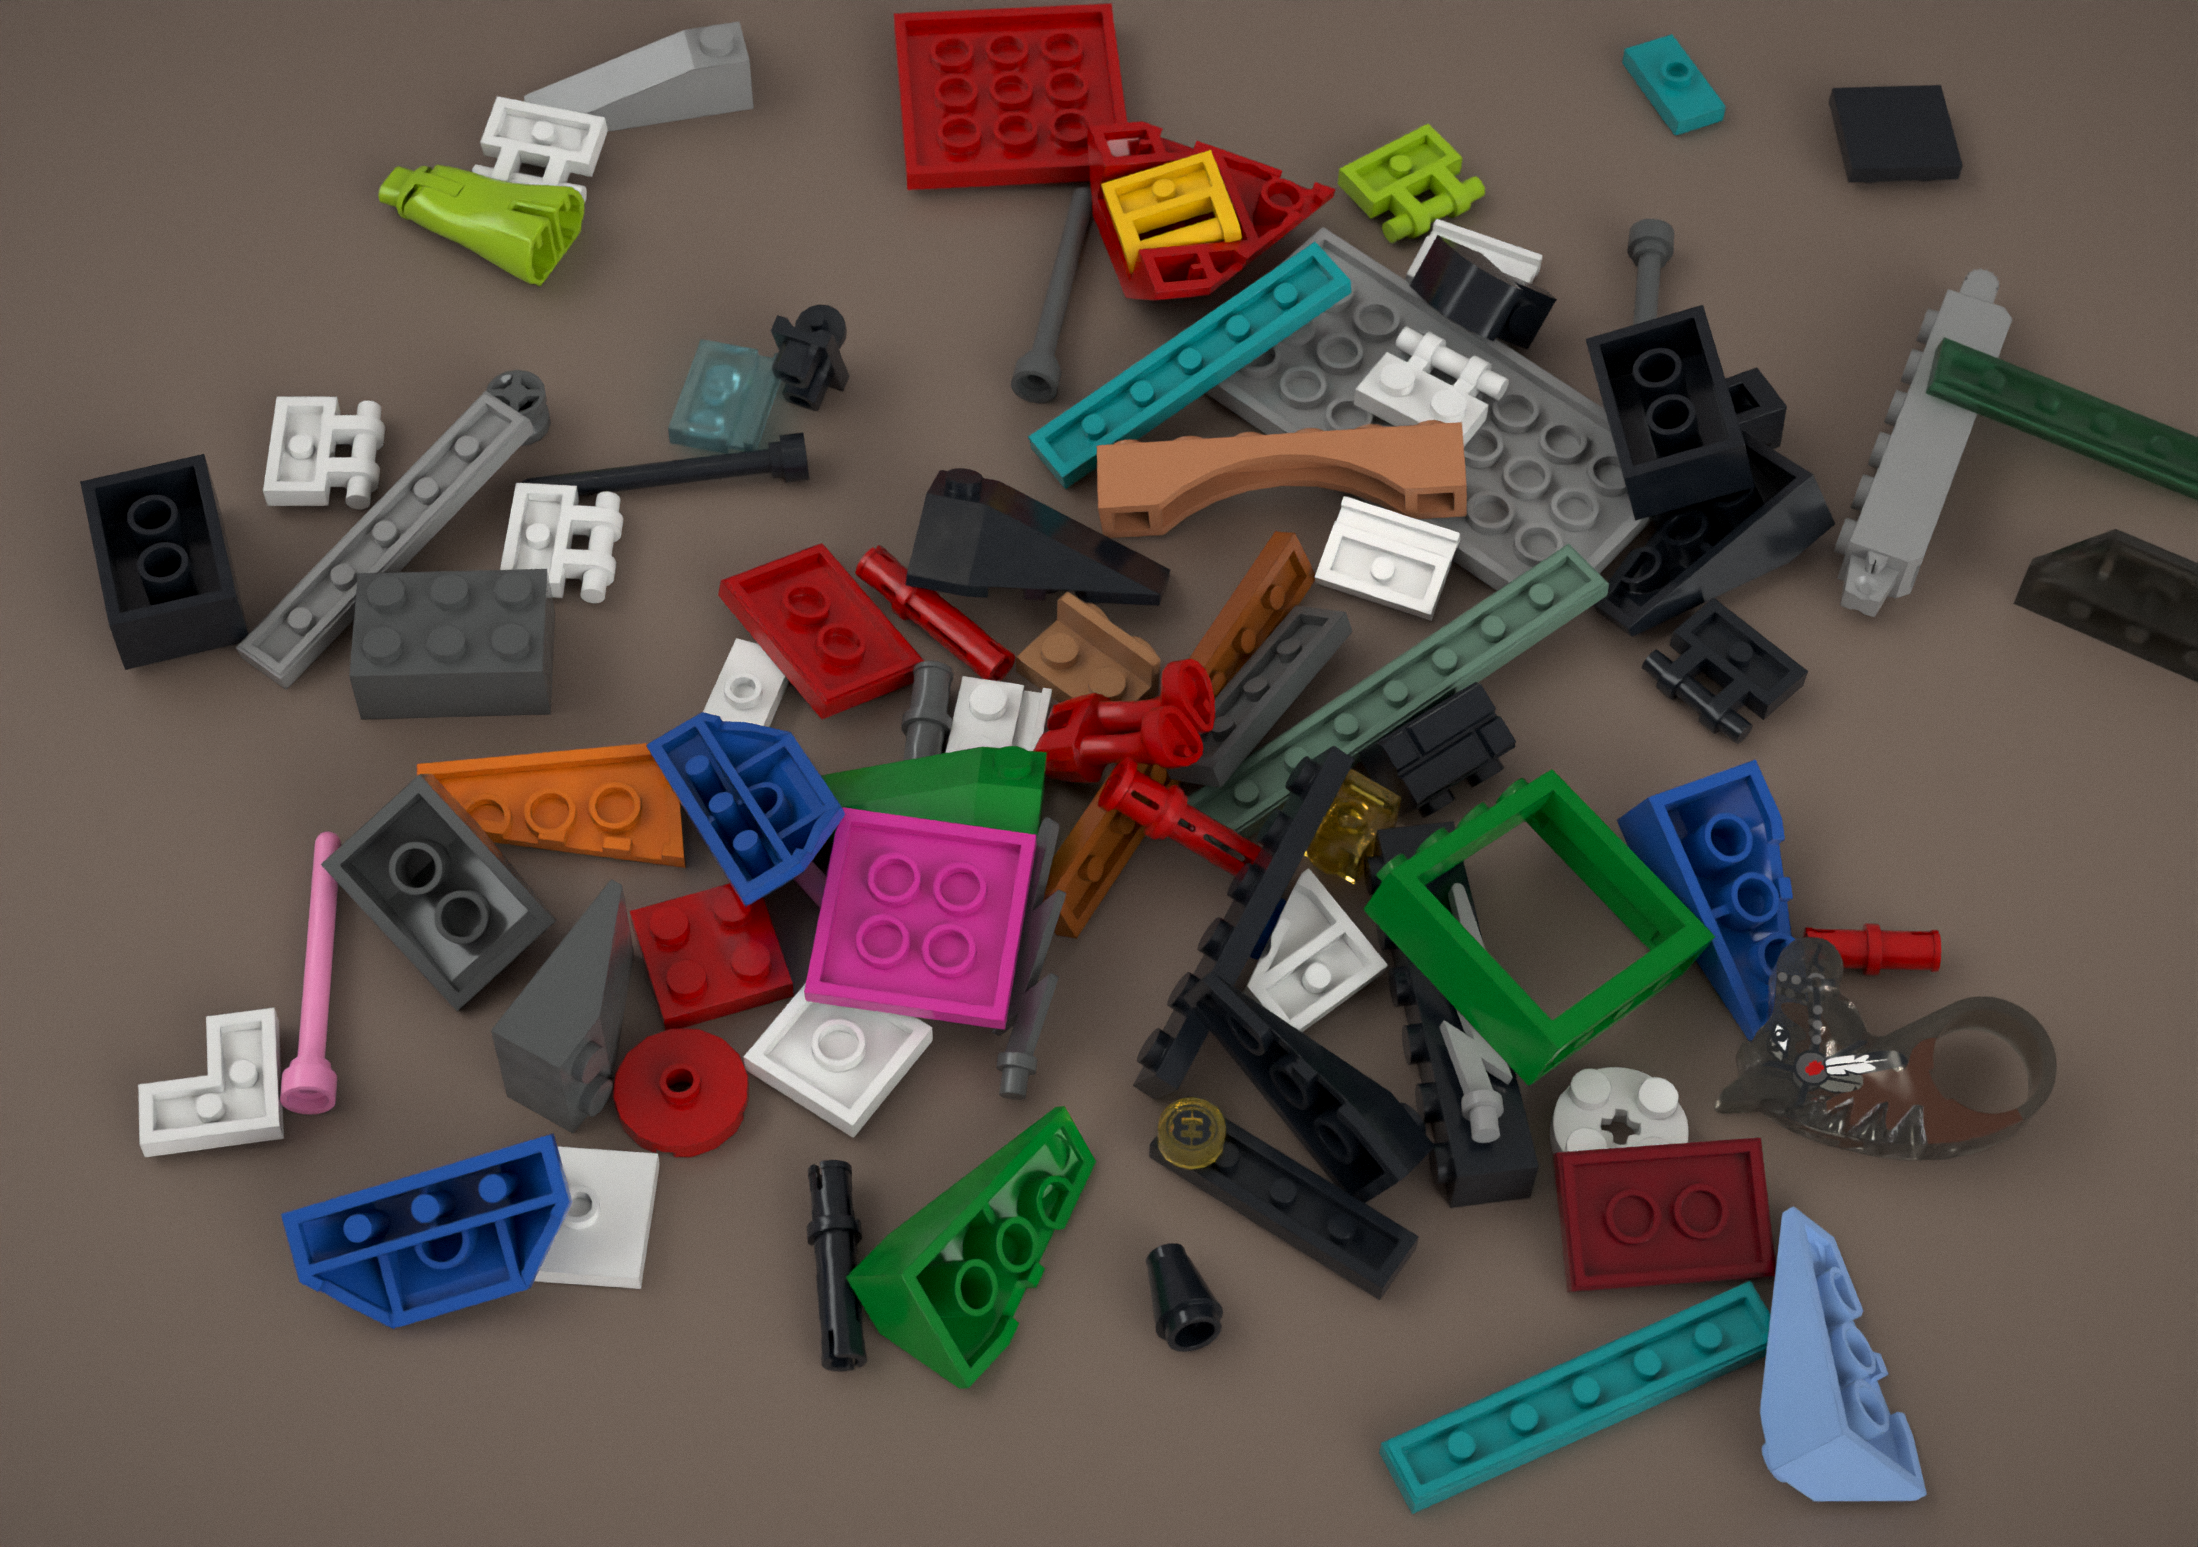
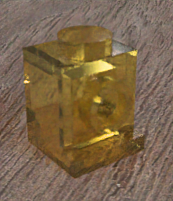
M1350 768L1304 856L1308 857L1310 862L1322 872L1330 875L1337 874L1355 885L1364 873V858L1366 856H1373L1377 830L1396 828L1401 797Z

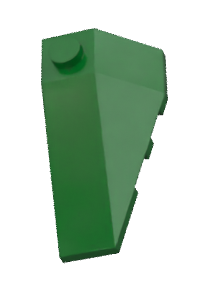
M982 746L820 776L841 807L1035 834L1037 839L1042 820L1047 752L1028 751L1018 746H1005L1001 748ZM836 828L826 842L833 844Z
M1065 1106L1053 1108L898 1226L846 1276L878 1332L959 1389H968L1010 1344L1019 1325V1322L1013 1318L1026 1289L1037 1287L1045 1271V1268L1039 1263L1054 1230L1065 1228L1096 1163L1095 1158Z

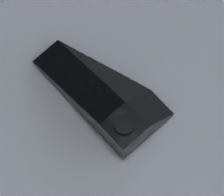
M955 468L949 471L940 470L926 494L907 571L906 585L964 597L981 598L988 597L989 587L1023 589L1024 600H1045L1046 594L1055 593L1060 590L1075 591V595L1079 599L1090 603L1159 606L1169 582L1171 569L1000 481L983 478L979 472L971 469Z

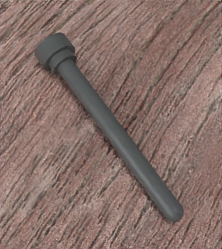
M1079 187L1073 192L1032 350L1017 360L1011 380L1012 390L1018 397L1027 402H1049L1055 398L1062 373L1054 355L1092 211L1091 190L1087 187Z
M1659 219L1640 220L1634 223L1629 230L1627 252L1634 265L1638 267L1633 325L1657 318L1660 271L1673 256L1674 229L1670 224Z

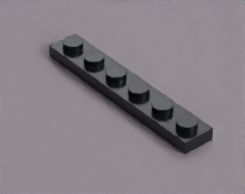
M1336 746L1330 747L1313 759L1305 756L1290 774L1285 785V789L1291 792L1289 799L1282 811L1276 809L1263 824L1256 839L1262 845V848L1253 865L1249 862L1246 863L1233 879L1227 892V896L1232 898L1233 902L1223 919L1217 917L1209 925L1197 947V950L1204 955L1193 974L1187 972L1179 980L1168 999L1167 1006L1173 1009L1170 1018L1163 1030L1160 1028L1155 1029L1143 1044L1137 1057V1062L1143 1067L1133 1086L1154 1100L1179 1089L1210 1031L1183 996L1210 972H1213L1234 986L1352 767L1355 759Z

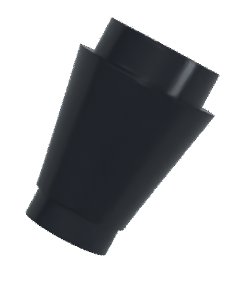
M1169 1243L1155 1248L1148 1254L1146 1265L1148 1268L1157 1335L1161 1339L1166 1340L1171 1349L1179 1352L1194 1351L1207 1346L1221 1332L1222 1306L1182 1245Z

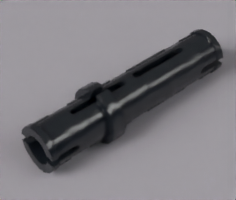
M842 1160L820 1161L822 1174H820L819 1166L815 1164L808 1168L812 1200V1221L807 1225V1240L810 1246L814 1245V1254L816 1255L818 1309L822 1338V1367L830 1371L841 1372L854 1370L853 1358H855V1365L858 1367H862L867 1363L865 1341L863 1339L862 1303L846 1279V1276L858 1265L857 1244L862 1240L861 1221L859 1219L855 1220L853 1210L851 1165Z

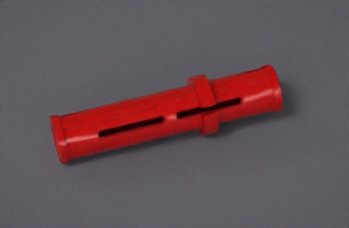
M877 545L876 549L872 547L863 555L856 567V576L884 596L892 604V612L902 620L910 619L915 624H918L933 639L956 658L964 662L982 679L1001 681L1009 673L1016 659L1015 654L1007 650L999 642H996L981 627L946 601L937 591L907 586L906 576L908 569L891 555L887 549Z

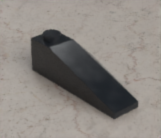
M1741 429L1755 487L1657 514L1653 520L1657 527L1656 531L1644 547L1630 551L1608 581L1607 596L1594 604L1596 611L1633 637L1791 562L1835 525L1814 475Z
M1213 972L1206 975L1183 996L1337 1187L1360 1201L1366 1203L1400 1182L1435 1147L1426 1135V1126L1422 1118L1411 1106L1399 1102L1392 1092Z

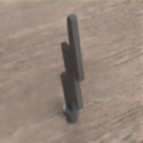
M1045 818L1042 821L1037 836V846L1005 1030L995 1028L992 1030L993 1034L1001 1036L1013 1027L1005 1052L998 1053L996 1069L1002 1072L999 1095L1013 1100H1023L1026 1098L1028 1078L1030 1075L1036 1074L1038 1059L1033 1054L1059 978L1050 973L1038 982L1067 894L1058 889L1043 902L1060 827L1059 823L1051 818Z

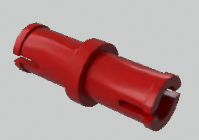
M1865 923L1862 930L1813 929V927H1805L1803 932L1802 957L1804 969L1808 968L1809 962L1813 963V956L1817 951L1818 943L1822 944L1818 963L1824 968L1862 969L1864 976H1878L1880 969L1938 972L1940 968L1941 936L1939 930H1881L1878 923Z

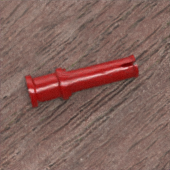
M1125 757L1113 770L1099 796L1098 807L1105 812H1110L1113 809L1144 826V833L1149 838L1164 840L1166 837H1169L1234 877L1246 863L1249 862L1253 865L1262 847L1188 804V797L1184 794L1182 788L1175 784L1167 788L1137 770V761L1130 757ZM1133 791L1149 799L1150 804L1148 806L1132 797L1131 793ZM1180 818L1188 823L1186 828L1177 824ZM1204 834H1208L1244 856V860L1240 861L1204 840Z

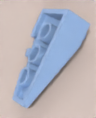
M1793 1206L1782 1212L1762 1386L1760 1417L1766 1442L1762 1445L1764 1461L1769 1471L1778 1481L1787 1482L1813 1501H1916L1927 1495L1913 1434L1904 1413L1895 1412L1890 1414L1877 1382L1889 1374L1881 1354L1872 1351L1868 1341L1853 1321L1862 1316L1863 1309L1835 1238Z

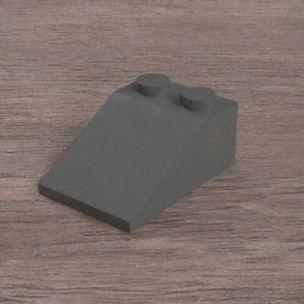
M419 774L321 864L456 1011H459L557 921L479 824L433 774Z
M612 879L608 882L491 1030L507 1097L573 1134L588 1115L591 1117L596 1116L603 1109L613 1089V1077L634 958L623 886Z

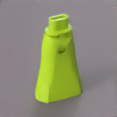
M436 165L433 169L429 166H420L415 171L397 166L381 185L378 195L381 203L396 207L401 218L412 220L421 227L470 249L506 272L538 287L543 284L581 232L584 216V199L580 192L571 186L508 182L443 165Z

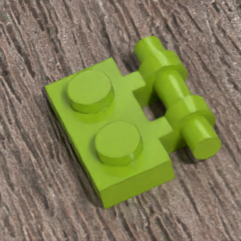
M1429 123L1339 168L1337 183L1371 219L1388 210L1396 216L1382 225L1383 234L1390 243H1395L1406 236L1414 239L1428 232L1431 228V223L1435 222L1436 219H1441L1445 216L1455 218L1470 210L1471 203L1485 195L1484 185L1478 177L1473 176L1462 183L1455 177L1461 172L1463 157ZM1429 189L1436 195L1423 203H1420L1415 198V196Z

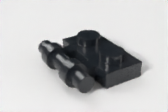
M1712 598L1673 631L1669 646L1681 655L1673 662L1656 649L1648 655L1642 664V669L1658 681L1656 684L1657 689L1671 700L1677 697L1700 714L1699 722L1714 734L1721 731L1736 744L1742 742L1753 727L1750 722L1737 713L1739 709L1745 705L1764 720L1804 685L1808 674L1804 667L1715 598ZM1703 672L1720 685L1723 690L1714 695L1694 678Z

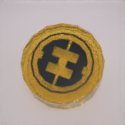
M1194 1097L1183 1098L1169 1104L1161 1113L1157 1127L1158 1147L1165 1159L1175 1166L1185 1169L1204 1168L1215 1162L1223 1151L1226 1136L1225 1120L1218 1108L1213 1104Z

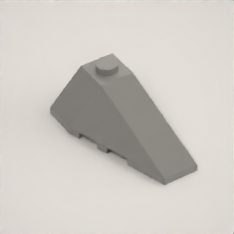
M740 22L677 32L524 96L525 102L605 117L608 131L754 109L750 60Z

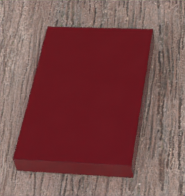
M1761 1137L1568 1151L1553 1154L1567 1293L1775 1276L1776 1263Z

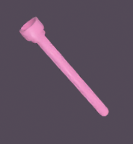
M329 831L319 834L315 840L298 1056L290 1062V1067L282 1073L280 1102L283 1107L292 1112L307 1115L320 1114L332 1109L336 1103L337 1075L331 1069V1063L325 1059L338 883L321 864L341 846V840L337 834Z

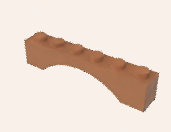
M1427 420L1417 425L1384 427L1378 424H1366L1356 429L1323 431L1318 428H1304L1295 433L1263 435L1258 432H1243L1234 437L1203 439L1198 436H1182L1174 441L1141 442L1127 439L1111 445H1097L1098 511L1102 533L1109 538L1164 535L1186 517L1216 501L1251 490L1278 486L1321 487L1351 493L1379 504L1390 511L1415 519L1464 517L1467 514V483L1462 422L1444 423L1438 420Z

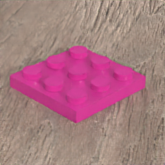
M842 807L846 815L835 831L804 989L806 1001L1005 1030L1037 846L1036 835Z

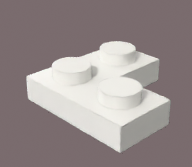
M275 1008L206 1016L208 1075L138 1084L139 1143L145 1157L284 1139L283 1105L280 1102L282 1081L279 1020Z

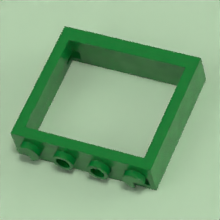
M1553 769L1530 783L1525 778L1518 779L1500 795L1496 804L1492 807H1489L1485 802L1478 804L1461 819L1456 829L1451 833L1444 827L1438 829L1419 846L1413 857L1408 859L1403 853L1395 856L1376 874L1382 883L1363 909L1528 1086L1532 1085L1684 975L1715 938L1714 934ZM1523 822H1526L1650 950V952L1553 1020L1425 887L1429 882Z

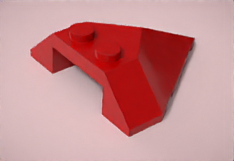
M1143 121L1089 125L1087 141L1093 217L1126 298L1163 300L1210 295L1331 200L1336 191L1334 188L1317 182L1314 183L1312 189L1305 188L1290 180L1281 179L1283 170L1200 141H1196L1194 148L1161 137L1163 128ZM1211 150L1237 216L1242 240L1227 243L1220 240L1214 243L1139 249L1133 273L1130 274L1123 249L1104 200L1101 184ZM1212 211L1138 234V237L1141 241L1215 218V215Z

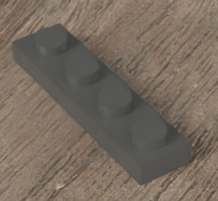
M1295 605L1215 698L1213 729L1208 733L1199 734L1203 743V754L1200 759L1186 767L1166 768L1169 778L1221 788L1353 632L1346 612Z

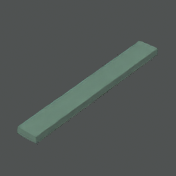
M1568 543L1248 756L1221 788L1205 785L1188 796L1187 803L1226 827L1235 830L1243 837H1250L1262 828L1265 821L1276 809L1283 810L1291 795V792L1285 789L1286 782L1294 768L1305 756L1313 759L1330 747L1336 746L1355 759L1352 767L1361 762L1359 752L1474 682H1480L1606 597L1609 583ZM1180 818V821L1187 827L1188 823ZM1204 834V840L1224 852L1231 849L1208 834Z

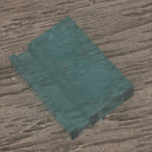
M701 339L668 427L670 443L728 454L729 449L744 452L757 450L781 382L780 379L774 376L771 369L778 353H775L774 357L771 358L758 355V349Z

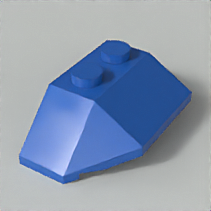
M701 712L646 745L745 908L801 875L846 815L791 732L748 722L722 721L720 716Z
M549 1134L282 1213L281 1216L299 1283L318 1292L321 1291L342 1304L394 1329L530 1289L573 1201L554 1134Z

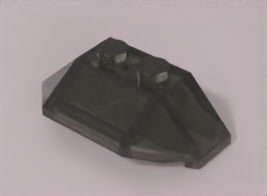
M2113 529L2032 559L2013 604L2198 682L2197 562L2118 529Z

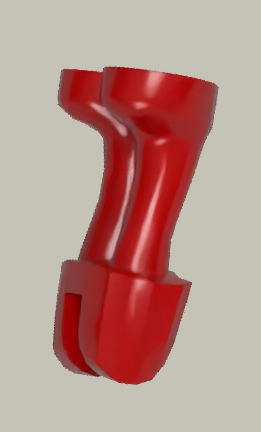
M1190 658L1170 662L1166 665L1161 676V695L1142 701H1111L1109 697H1105L1103 694L1091 693L1065 700L1053 705L1047 720L1049 731L1041 735L1033 751L1047 752L1046 776L1069 782H1099L1103 770L1108 764L1120 763L1125 757L1132 758L1137 761V764H1153L1168 769L1189 766L1197 762L1203 754V743L1199 734L1210 732L1214 726L1215 698L1211 680L1199 661Z

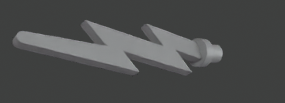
M1455 883L1448 892L1452 915L1485 949L1463 885ZM1457 1010L1464 1032L1444 1020L1439 1028L1464 1093L1461 1099L1462 1115L1470 1121L1472 1139L1479 1143H1488L1497 1140L1500 1136L1498 1118L1503 1114L1504 1108L1502 1096L1493 1090L1487 1072L1506 1084H1509L1513 1077L1504 1059Z

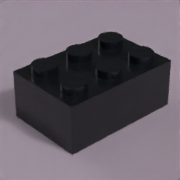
M1703 305L1586 338L1635 521L1755 487L1745 442Z
M205 454L80 481L108 623L125 670L239 644L249 634L220 505Z

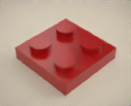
M729 883L629 911L632 928L665 1031L669 1029H682L794 997L793 983L764 898L745 908Z

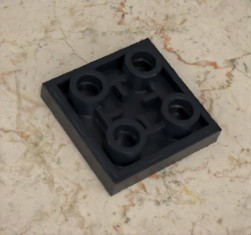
M1941 85L1832 88L1829 106L1848 183L1928 182L1932 180L1959 179L1963 164Z

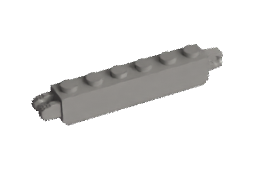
M1980 268L1979 270L1973 269V272L1969 271L1968 275L1965 276L1960 292L1948 289L1940 310L1936 311L1928 308L1916 340L1926 344L1924 352L1912 348L1900 381L1910 385L1908 393L1896 389L1884 422L1894 426L1891 435L1880 431L1868 462L1869 466L1878 468L1875 478L1863 474L1851 508L1861 511L1858 521L1846 517L1834 552L1845 555L1837 578L1844 581L1840 605L1845 608L1855 609L1864 615L1875 617L1887 596L1896 599L1908 595L1912 591L2012 322V317L2004 307L1993 304L2000 281L1997 280L1998 276H1994V272H1989L1988 269L1982 270Z

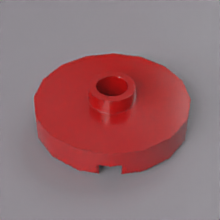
M669 1029L646 1037L626 1054L615 1074L613 1100L623 1131L641 1148L656 1153V1149L662 1152H673L674 1157H694L718 1148L737 1132L744 1119V1111L749 1102V1080L740 1055L721 1037L700 1029ZM678 1082H688L692 1085L684 1092L670 1090V1087Z

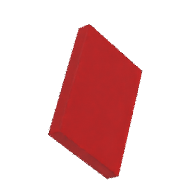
M823 543L723 579L720 582L718 592L720 599L822 720L912 684L914 681L913 669L915 665L924 661Z

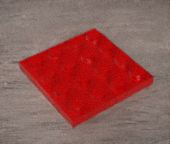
M1112 3L894 13L907 190L1090 181L1087 141L1089 125L1127 123Z

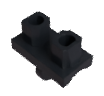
M821 304L811 306L801 312L796 320L795 327L788 318L777 315L771 333L779 352L771 369L776 378L786 383L782 394L787 402L818 411L828 387L843 392L849 379L847 368L839 351L847 335L845 320L837 309Z

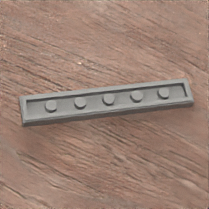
M485 391L236 647L241 658L287 690L354 620L358 573L400 572L534 433L531 421Z

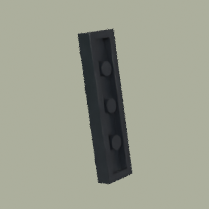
M1187 1095L1178 1108L1186 1105H1197L1210 1111L1217 1121L1218 1131L1216 1138L1209 1146L1202 1150L1189 1151L1181 1149L1180 1147L1191 1150L1200 1149L1208 1145L1216 1133L1215 1120L1209 1112L1195 1106L1182 1107L1173 1113L1167 1126L1169 1136L1180 1147L1173 1144L1168 1137L1165 1124L1150 1144L1149 1157L1373 1297L1381 1300L1416 1250L1419 1236ZM1185 1110H1191V1118L1182 1117L1181 1124L1189 1125L1188 1130H1181V1137H1191L1190 1146L1177 1141L1172 1134V1130H1174L1173 1119L1178 1113ZM1193 1110L1206 1114L1212 1123V1126L1209 1128V1131H1212L1210 1138L1206 1142L1193 1146V1138H1202L1203 1131H1195V1125H1203V1118H1193Z

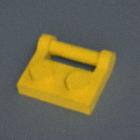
M1211 150L1101 184L1104 200L1123 249L1130 274L1133 273L1139 249L1205 244L1223 240L1225 243L1242 240L1237 216ZM1212 211L1215 215V218L1140 241L1138 234Z

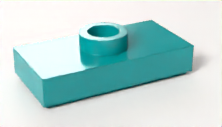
M1673 34L1624 50L1622 64L1675 136L1723 121L1726 110L1725 104Z

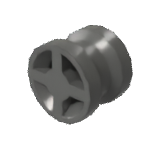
M512 370L497 375L488 384L486 389L488 393L531 421L534 433L521 446L539 441L548 432L551 423L548 406L546 405L545 386L538 376L529 371Z

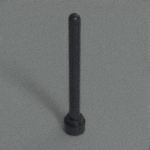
M801 432L780 435V441L768 443L769 449L524 479L521 483L577 486L578 496H585L607 491L617 492L772 473L773 478L785 477L786 483L810 479L804 433Z

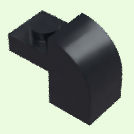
M1439 235L1435 238L1409 285L1429 305L1464 328L1493 342L1497 337L1527 350L1557 300L1547 290L1502 272L1482 253Z

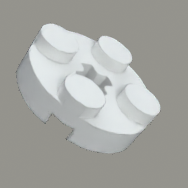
M1607 1067L1597 1070L1584 1069L1579 1071L1572 1078L1571 1085L1560 1095L1550 1125V1143L1553 1154L1568 1151L1688 1143V1123L1685 1112L1678 1103V1091L1666 1079L1660 1077L1652 1078L1650 1075L1634 1069ZM1612 1121L1622 1122L1632 1128L1636 1135H1629L1626 1144L1619 1145L1613 1143L1612 1133L1601 1130V1126L1611 1125Z

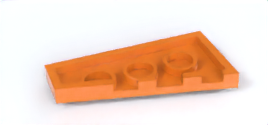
M648 743L417 764V776L419 774H433L494 843L686 868L681 803L646 746Z

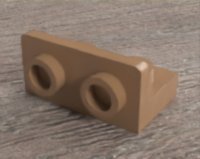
M1066 592L1057 601V620L1016 656V672L1041 690L1043 688L1052 689V698L1059 703L1091 693L1103 694L1105 697H1109L1111 701H1142L1152 699L1158 694L1161 660L1151 645L1144 639L1137 636L1131 637L1110 622L1105 613L1096 605L1084 603L1071 593Z

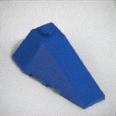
M1755 759L1650 796L1617 819L1628 847L1714 934L1715 938L1696 961L1749 1042L1771 1034L1774 1021L1781 1023L1786 1028L1790 1026L1780 1018L1778 1014L1779 1007L1793 1006L1804 1009L1798 1003L1769 997V990H1776L1785 994L1789 993L1793 996H1799L1802 992H1806L1804 985L1777 979V972H1784L1793 976L1798 975L1804 978L1799 941L1792 936L1787 902L1793 899L1790 877H1784L1779 845V843L1785 840L1783 821ZM1806 995L1803 996L1804 1005H1808Z

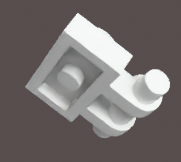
M497 96L480 142L484 155L495 157L497 161L494 168L475 165L472 172L508 182L571 186L580 192L585 203L586 187L567 183L570 173L592 177L608 132L605 117ZM521 164L545 167L546 170L543 178L518 173Z
M1405 327L1399 334L1395 346L1412 357L1406 362L1386 352L1356 388L1354 405L1394 426L1417 425L1427 420H1438L1444 423L1462 422L1463 443L1465 447L1485 422L1489 405L1475 397L1481 391L1496 400H1500L1508 387L1509 379L1492 371V364L1476 355L1469 359L1445 347V339L1431 332L1422 335L1409 327ZM1436 368L1456 378L1457 381L1452 386L1434 377L1430 372Z
M277 397L263 487L267 506H328L331 487H345L347 489L346 504L349 507L359 510L368 508L371 493L378 488L380 468L375 463L376 450L383 446L385 425L380 420L381 406L374 401H363L358 404L357 415H340L341 411L337 397ZM336 444H350L352 446L351 457H335Z
M516 483L500 570L547 569L553 598H563L566 578L580 579L582 581L581 598L589 603L602 602L605 599L606 587L614 581L617 562L612 557L614 542L621 538L624 520L619 513L620 497L613 492H601L597 495L595 506L578 505L577 486ZM573 535H587L590 538L588 550L571 549Z

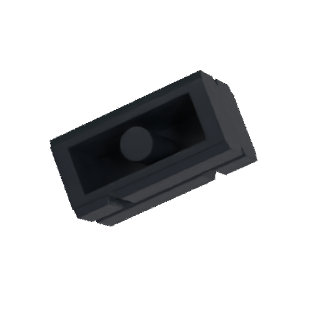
M1474 682L1359 752V759L1373 782L1379 785V792L1392 813L1398 816V818L1416 809L1422 818H1426L1456 799L1450 788L1466 778L1473 788L1504 769L1499 757L1515 748L1516 740L1502 717L1496 715V708L1481 684Z

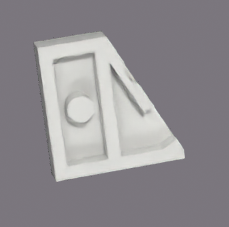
M1308 868L1301 873L1243 993L1303 1032L1381 976L1388 967V964Z

